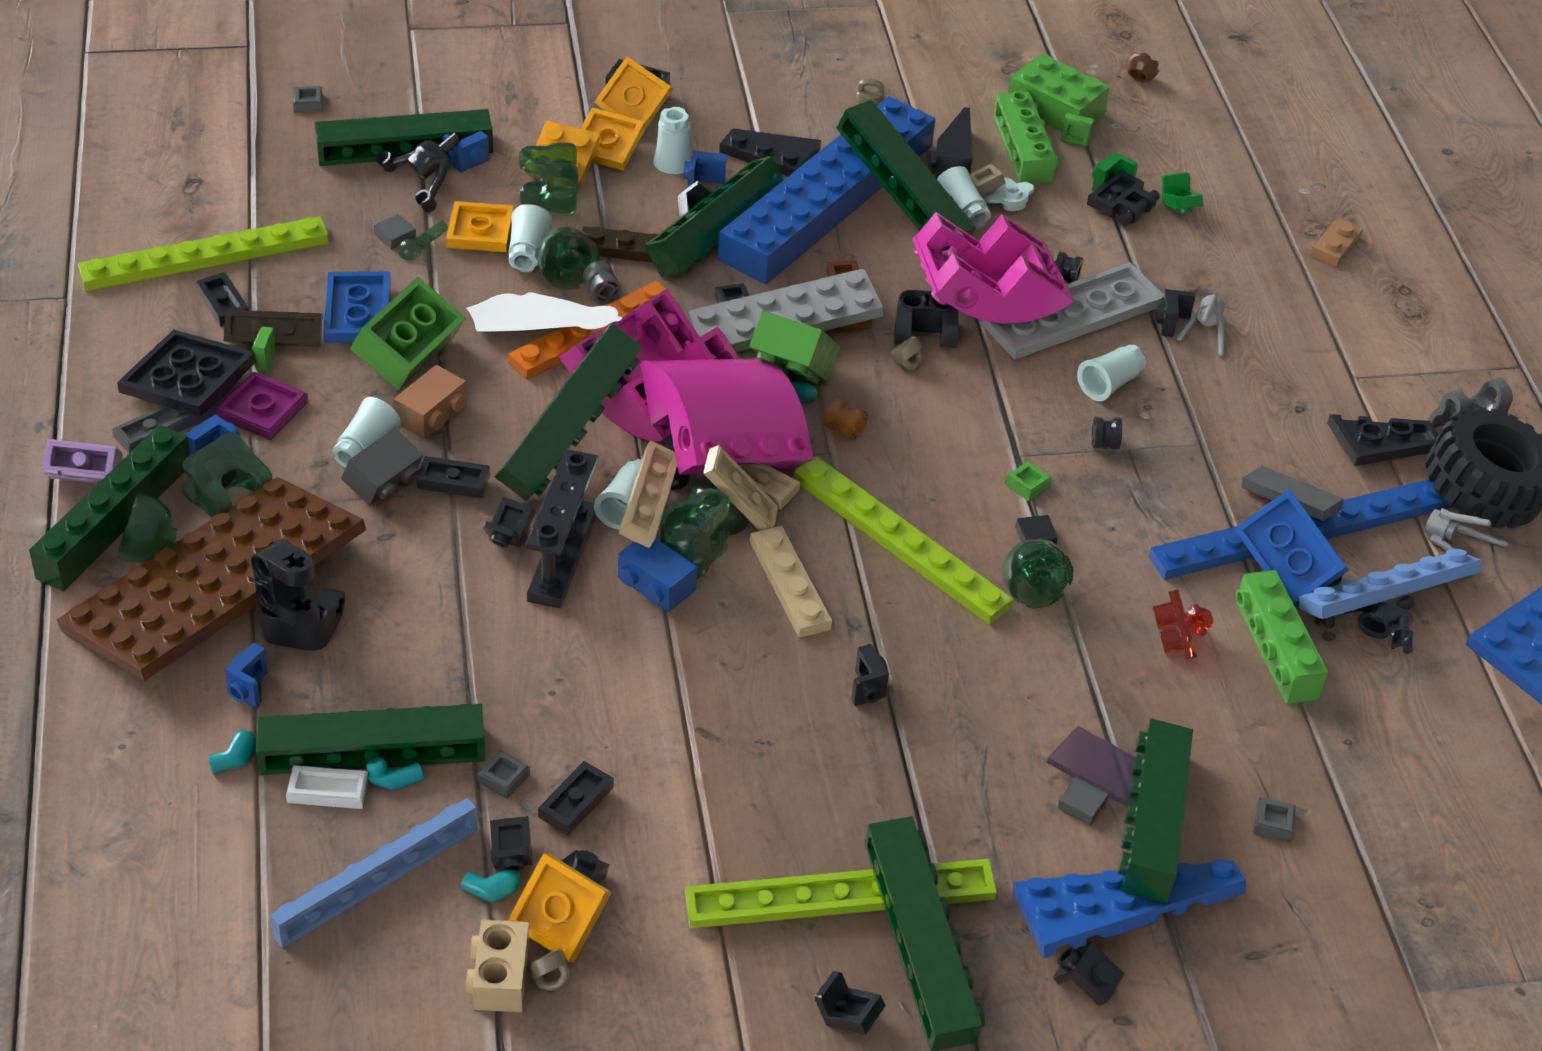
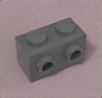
M394 428L351 458L341 479L370 506L380 498L383 501L389 498L402 482L405 484L410 483L419 473L420 469L418 466L423 454Z

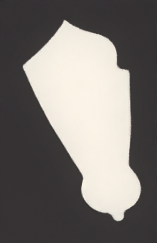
M532 292L522 296L500 294L480 304L466 308L473 318L477 332L537 330L578 326L583 329H598L614 321L622 320V317L617 316V309L611 306L587 307L571 301Z

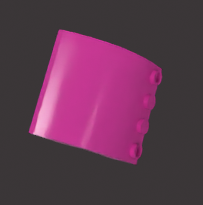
M937 212L920 232L912 238L916 247L914 252L921 260L920 267L927 275L925 280L933 290L931 292L932 297L940 304L946 305L948 303L968 316L1002 324L1023 323L1054 314L1066 308L1074 301L1047 244L1003 214L980 240H977ZM951 246L948 250L941 251L943 247Z
M667 288L623 316L622 320L613 322L615 326L641 345L642 349L636 356L640 361L629 375L623 373L618 380L622 383L618 392L612 399L606 396L601 403L605 407L602 413L628 433L649 441L660 442L672 434L670 425L651 426L640 363L643 361L740 358L719 326L700 337ZM607 327L594 333L559 356L570 374H572Z
M758 358L643 361L640 363L651 426L670 425L679 475L703 474L709 449L717 445L738 465L766 464L776 470L795 469L807 461L814 460L808 427L798 395L784 372L775 364Z

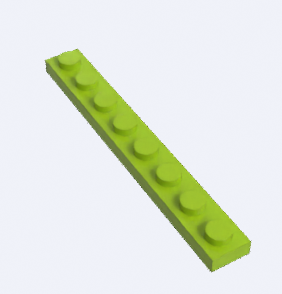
M318 216L287 223H277L272 226L256 229H246L225 235H215L199 240L184 241L173 245L153 247L147 250L126 252L100 259L95 258L79 262L78 267L84 289L89 291L329 244V239L322 218Z
M818 456L794 470L793 479L799 481L801 487L988 625L1012 608V597Z
M989 858L934 863L938 876L936 888L939 897L944 896L947 904L995 899L997 892ZM872 869L685 887L690 929L885 910Z

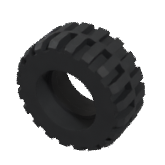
M1477 407L1473 410L1468 408L1453 414L1442 428L1426 457L1427 476L1429 482L1434 483L1433 489L1435 492L1444 497V502L1448 506H1454L1458 509L1459 514L1490 520L1492 527L1503 528L1505 526L1515 528L1533 521L1542 510V434L1535 432L1534 427L1530 424H1524L1519 421L1518 417L1512 414L1505 415L1501 410L1497 409L1489 411L1486 407Z

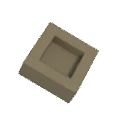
M992 163L970 174L981 196L991 194L998 187L1006 184L1003 174Z

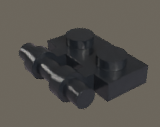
M1120 170L1088 195L1087 205L1110 217L1116 212L1121 213L1122 215L1119 216L1118 221L1122 226H1126L1140 219L1144 211L1148 212L1156 205V201L1159 200L1160 194L1156 190L1150 192L1143 190L1144 181Z

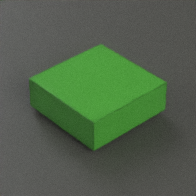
M1067 112L1064 118L1061 141L1088 147L1094 119Z
M262 326L253 344L252 349L255 354L256 371L267 373L276 353L273 328Z
M1027 461L1006 476L1005 485L1027 501H1030L1051 486L1052 478Z

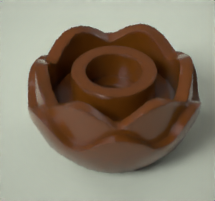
M1134 52L1127 59L1126 68L1128 74L1139 82L1150 81L1159 73L1158 61L1152 60L1147 53L1137 54Z

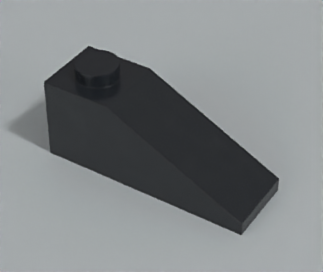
M964 107L937 139L936 151H931L930 168H935L936 179L944 171L956 166L965 167L969 174L971 173L973 158L970 108Z

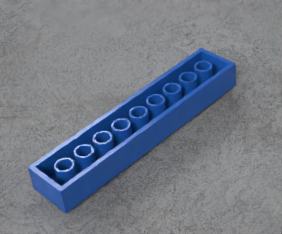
M890 96L877 105L918 157L932 146L935 117ZM840 135L719 232L718 260L767 284L883 186L843 136Z

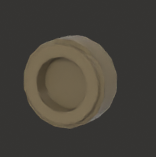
M872 78L861 80L857 87V101L861 104L872 99L877 106L884 100V84Z
M913 336L896 346L891 351V356L897 364L902 363L906 369L915 370L922 363L923 355L920 349L923 346L918 338ZM915 355L914 362H910L909 358Z
M560 948L536 958L526 966L531 979H534L536 985L541 990L553 991L560 989L570 978L568 960ZM558 968L560 976L553 981H546L543 975Z

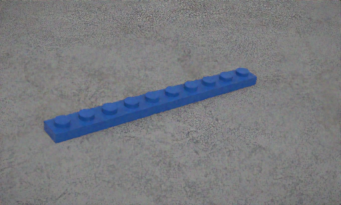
M1429 479L1346 499L1343 501V509L1324 521L1311 518L1325 538L1330 539L1430 514L1434 509L1441 511L1442 508L1450 509L1452 507L1444 502L1442 495H1438L1433 489L1434 483L1429 482ZM1235 527L1151 547L1149 553L1150 560L1164 580L1254 557L1234 530Z

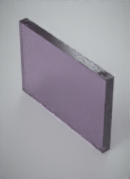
M1077 726L1048 757L1046 763L1101 790L1118 803L1128 807L1130 801L1134 802V800L1128 799V793L1133 777L1137 778V776L1131 775L1135 756L1089 731Z

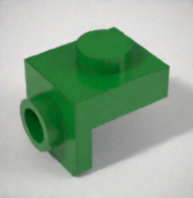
M1113 152L1103 162H1098L1092 172V178H1094L1092 191L1096 190L1120 170L1136 177L1138 163Z
M1180 172L1162 175V204L1175 209L1177 213L1192 212V208L1203 206V195L1190 190L1189 173Z

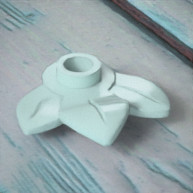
M1004 177L1006 184L998 187L991 194L982 195L986 203H1002L1005 210L1019 211L1026 207L1029 195L1034 192V186L1028 182L1016 184L1014 180Z

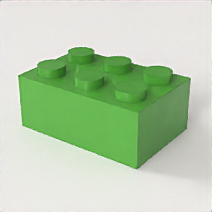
M1041 53L1010 77L1008 93L1015 91L1030 92L1033 102H1036L1038 105L1040 119H1043L1045 124L1062 131L1067 112L1092 118L1094 122L1103 116L1106 111L1110 86Z
M417 277L361 328L350 349L397 390H400L454 339L466 317L422 279Z
M763 310L749 346L758 353L756 358L775 364L786 375H789L790 370H792L794 374L800 376V379L816 385L819 380L829 382L841 349L823 330Z

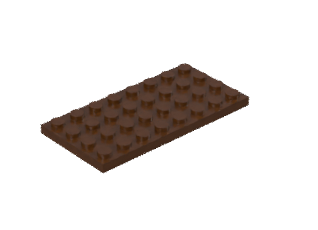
M276 477L267 481L261 488L250 495L239 499L236 504L224 512L213 516L210 521L196 530L188 532L176 543L157 552L154 557L142 565L129 570L126 575L111 585L103 587L94 596L72 607L69 612L57 619L58 625L62 632L145 681L260 603L255 591L251 567V557L281 539H286L309 554L313 559L314 566L366 531L364 519Z

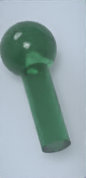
M441 220L416 239L409 238L403 240L398 246L399 257L404 260L419 258L424 247L448 231L447 224Z

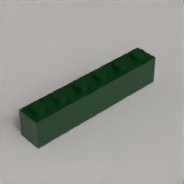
M872 99L846 109L836 129L919 232L937 212L972 236L976 226ZM945 246L941 251L948 250L951 246Z
M489 109L315 122L319 166L377 162L376 154L382 150H388L393 157H398L413 151L417 145L426 140L440 144L443 142V136L453 133L462 140L482 131L488 136L489 153H493V129Z
M772 156L751 161L644 245L661 277L669 275L680 277L689 272L692 263L703 260L709 255V249L719 246V232L784 180Z
M611 323L599 336L494 477L524 501H527L534 493L540 496L550 484L551 480L547 476L552 469L556 471L564 450L568 449L570 445L576 447L587 434L583 427L588 421L594 423L604 411L605 407L601 403L606 396L612 399L621 388L622 383L618 380L622 374L629 375L637 366L640 360L636 356L642 349V346Z
M159 424L29 549L35 579L64 592L192 465L187 436Z
M482 704L257 717L256 755L259 775L291 774L293 765L346 770L367 769V763L375 758L385 760L387 768L404 767L414 763L419 765L483 762L485 761Z
M1150 718L1146 732L1139 731L1135 752L1141 754H1136L1131 775L1137 776V778L1133 777L1128 793V799L1134 800V802H1129L1124 823L1129 824L1130 827H1125L1121 842V848L1127 850V852L1122 851L1117 869V874L1123 875L1121 892L1163 903L1168 902L1177 876L1193 729Z
M913 816L868 824L864 845L930 1051H939L976 1043L980 1030L985 1025V1016L981 1004L974 1002L971 993L973 989L971 972L967 966H962L959 957L961 944L956 931L950 930L947 921L949 919L947 901L944 896L939 897L936 888L938 876L935 865L932 862L928 863L925 855L927 844L922 829L917 830Z

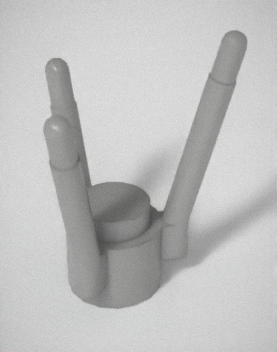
M1215 294L1203 298L1199 309L1193 311L1192 317L1177 336V340L1182 341L1197 321H1200L1204 326L1217 325L1218 355L1223 357L1225 348L1224 325L1226 322V318L1222 315L1225 309L1224 302Z
M1443 508L1441 511L1438 509L1433 510L1425 527V533L1431 535L1429 542L1440 546L1445 551L1455 549L1444 540L1446 538L1452 540L1457 531L1502 547L1509 545L1505 540L1460 525V522L1490 526V520L1453 513Z

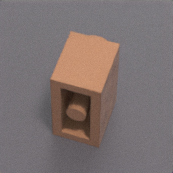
M438 365L433 366L393 399L394 410L400 417L401 426L423 439L429 437L436 430L441 429L445 422L456 413L461 412L467 405L466 380Z

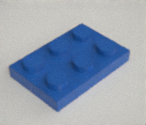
M390 271L328 272L323 331L324 343L354 342L361 328L390 303Z
M1290 489L1234 528L1263 571H1277L1295 608L1299 606V596L1312 593L1314 589L1319 587H1327L1349 571Z

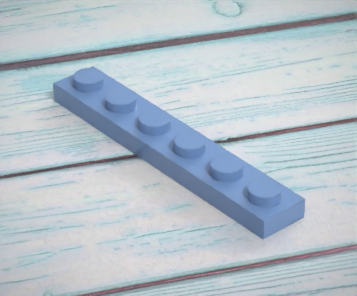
M1450 549L1446 551V554L1436 557H1422L1419 562L1412 564H1398L1394 566V569L1388 571L1370 572L1364 578L1343 580L1340 585L1316 588L1312 593L1299 596V609L1320 619H1325L1480 573L1481 559L1468 555L1462 549Z
M468 798L456 805L448 806L441 814L424 824L416 825L409 833L394 842L384 844L374 854L360 862L349 865L342 873L332 879L317 884L310 892L295 901L283 904L276 912L270 915L273 938L283 949L477 831L476 807Z

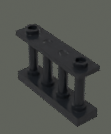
M568 449L564 450L526 542V549L541 552V559L527 591V602L560 609L562 607L597 516L594 511V503L584 501V494L598 462V455Z

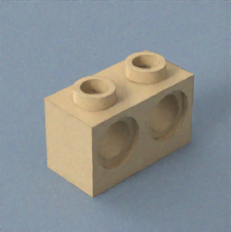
M481 920L479 936L472 935L470 959L476 960L475 969H468L466 977V993L473 994L474 1010L522 1012L527 973L526 966L528 964L530 946L529 922ZM498 981L500 983L492 984L491 982Z

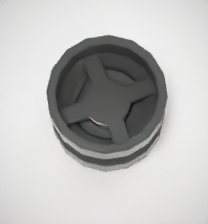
M596 261L589 264L583 273V279L588 288H590V293L594 300L602 304L614 301L621 293V285L617 277L614 276L615 273L612 267L606 261Z

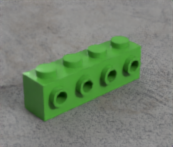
M1030 92L997 93L994 119L1019 183L1053 182L1054 172L1059 168V157L1052 149L1051 137L1047 136L1045 132V122L1039 117L1037 103L1033 102Z
M1269 570L1243 574L1240 588L1236 591V604L1285 703L1292 704L1319 700L1328 670L1277 571Z

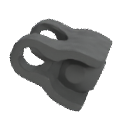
M1498 378L1485 382L1481 389L1471 398H1468L1462 390L1446 393L1442 397L1439 407L1431 413L1428 421L1436 428L1445 425L1453 414L1468 408L1473 410L1477 407H1486L1489 411L1492 409L1501 410L1503 414L1508 415V410L1513 400L1512 390L1504 379ZM1497 394H1498V402L1494 400V399L1496 398Z

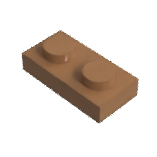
M1336 218L1314 244L1310 256L1337 267L1361 238L1363 229L1348 221Z

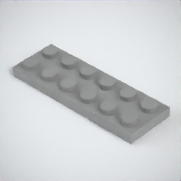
M1129 262L1066 284L1074 301L1066 308L1054 314L1023 323L1002 324L981 320L980 324L1016 360L1154 310L1158 305H1162L1164 294Z
M865 269L850 271L688 311L689 321L700 337L719 326L735 352L752 349L749 346L762 310L823 331L883 317V306Z

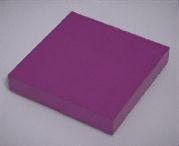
M253 372L215 411L216 415L226 422H231L237 427L272 440L308 403V394Z

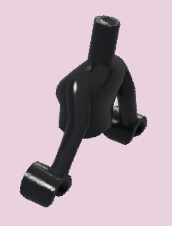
M455 133L451 134L440 144L426 140L417 145L413 151L398 157H393L388 150H382L376 154V161L386 172H393L397 165L408 162L424 180L437 171L428 190H420L415 194L416 202L425 211L431 212L437 206L434 198L449 169L450 161L447 153L461 143V140Z
M1409 595L1403 596L1394 603L1378 602L1338 614L1364 612L1358 617V625L1363 633L1377 639L1391 636V649L1403 647V652L1406 654L1413 651V631L1409 629L1413 622V617L1407 610L1414 606V600ZM1314 616L1315 624L1326 621L1327 628L1335 626V616L1325 619Z

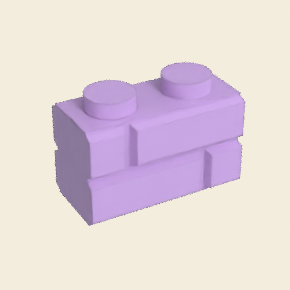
M47 439L42 472L50 479L98 484L122 461L123 453L116 446Z

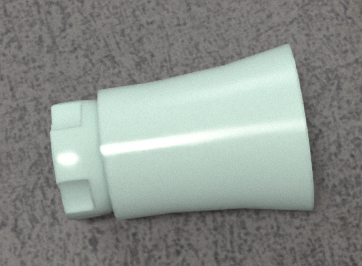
M681 107L665 108L661 112L658 123V139L653 164L661 172L680 174L684 172L685 161L690 162L692 156L689 115Z
M962 166L952 167L944 171L937 180L976 226V230L984 227L991 218V213L987 203L974 185L969 171Z
M522 205L517 207L511 216L512 232L508 251L509 264L520 272L528 273L533 271L542 257L543 247L552 228L553 219L549 212L542 207Z
M1130 344L1126 347H1119L1103 356L1086 360L1078 367L1077 378L1082 391L1091 399L1104 401L1122 385L1137 377L1141 370L1145 369L1146 357L1141 353L1139 347Z
M365 398L356 415L338 438V443L332 450L335 460L346 468L348 461L394 428L399 430L401 420L397 412L389 404L378 398Z
M640 459L627 461L620 468L609 486L595 499L594 511L601 522L608 527L620 529L641 464Z

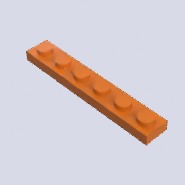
M656 280L605 306L614 307L618 311L617 316L623 317L666 290V288ZM578 326L558 328L508 353V363L528 380L562 363L559 358L560 355L605 327L598 329H583Z

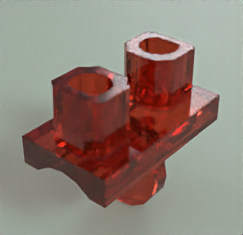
M1179 590L1169 591L1170 602L1153 606L1158 629L1176 624L1178 626L1159 632L1165 654L1184 650L1187 659L1195 658L1197 655L1191 632L1196 633L1200 637L1206 635V630L1213 624V615L1210 610L1201 608L1198 604L1191 605L1189 611L1185 613Z

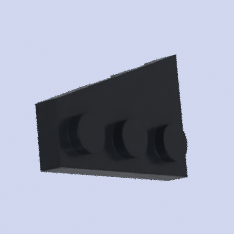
M733 128L720 142L719 152L748 163L772 156L780 173L790 176L820 151L821 140Z
M1330 414L1327 421L1328 426L1354 466L1428 454V451L1439 435L1431 422L1425 420L1391 418L1386 423L1371 422V418L1367 416H1358L1357 421L1342 420L1341 415Z

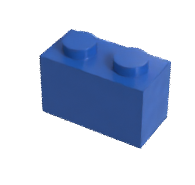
M656 538L650 548L633 542L618 553V578L625 585L633 587L646 596L651 603L659 605L668 612L696 591L698 566Z

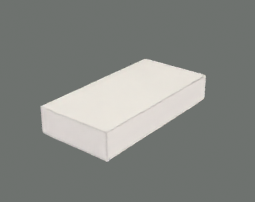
M293 765L286 793L287 803L362 809L369 781L367 778L368 771Z

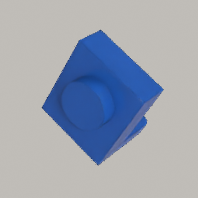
M480 131L462 139L461 143L447 153L450 164L459 172H464L488 161V136ZM447 134V135L443 136V141H444L446 138H448L450 135Z
M693 150L690 162L685 161L683 179H688V187L697 180L716 184L725 183L727 154Z
M216 414L185 434L188 438L191 460L197 465L222 448L234 456L241 453L238 429L231 422L227 423Z
M253 642L244 652L237 654L232 663L224 670L227 691L230 696L238 702H245L256 708L261 703L258 682L268 673L265 648Z

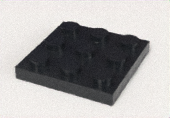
M173 329L117 382L119 393L201 417L256 363L255 354L249 350Z

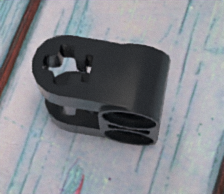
M903 291L898 299L894 343L900 344L910 338L911 331L940 333V347L956 348L958 310L948 303L942 305L937 302L931 295L932 291Z
M281 539L251 557L255 591L259 601L268 611L273 612L286 623L298 629L311 628L320 622L319 601L315 596L304 590V585L309 584L315 577L313 559L309 554L288 540Z
M325 588L318 600L321 614L320 622L306 629H298L289 625L261 605L264 639L271 644L315 651L324 648L329 643L343 615L345 607L344 590Z

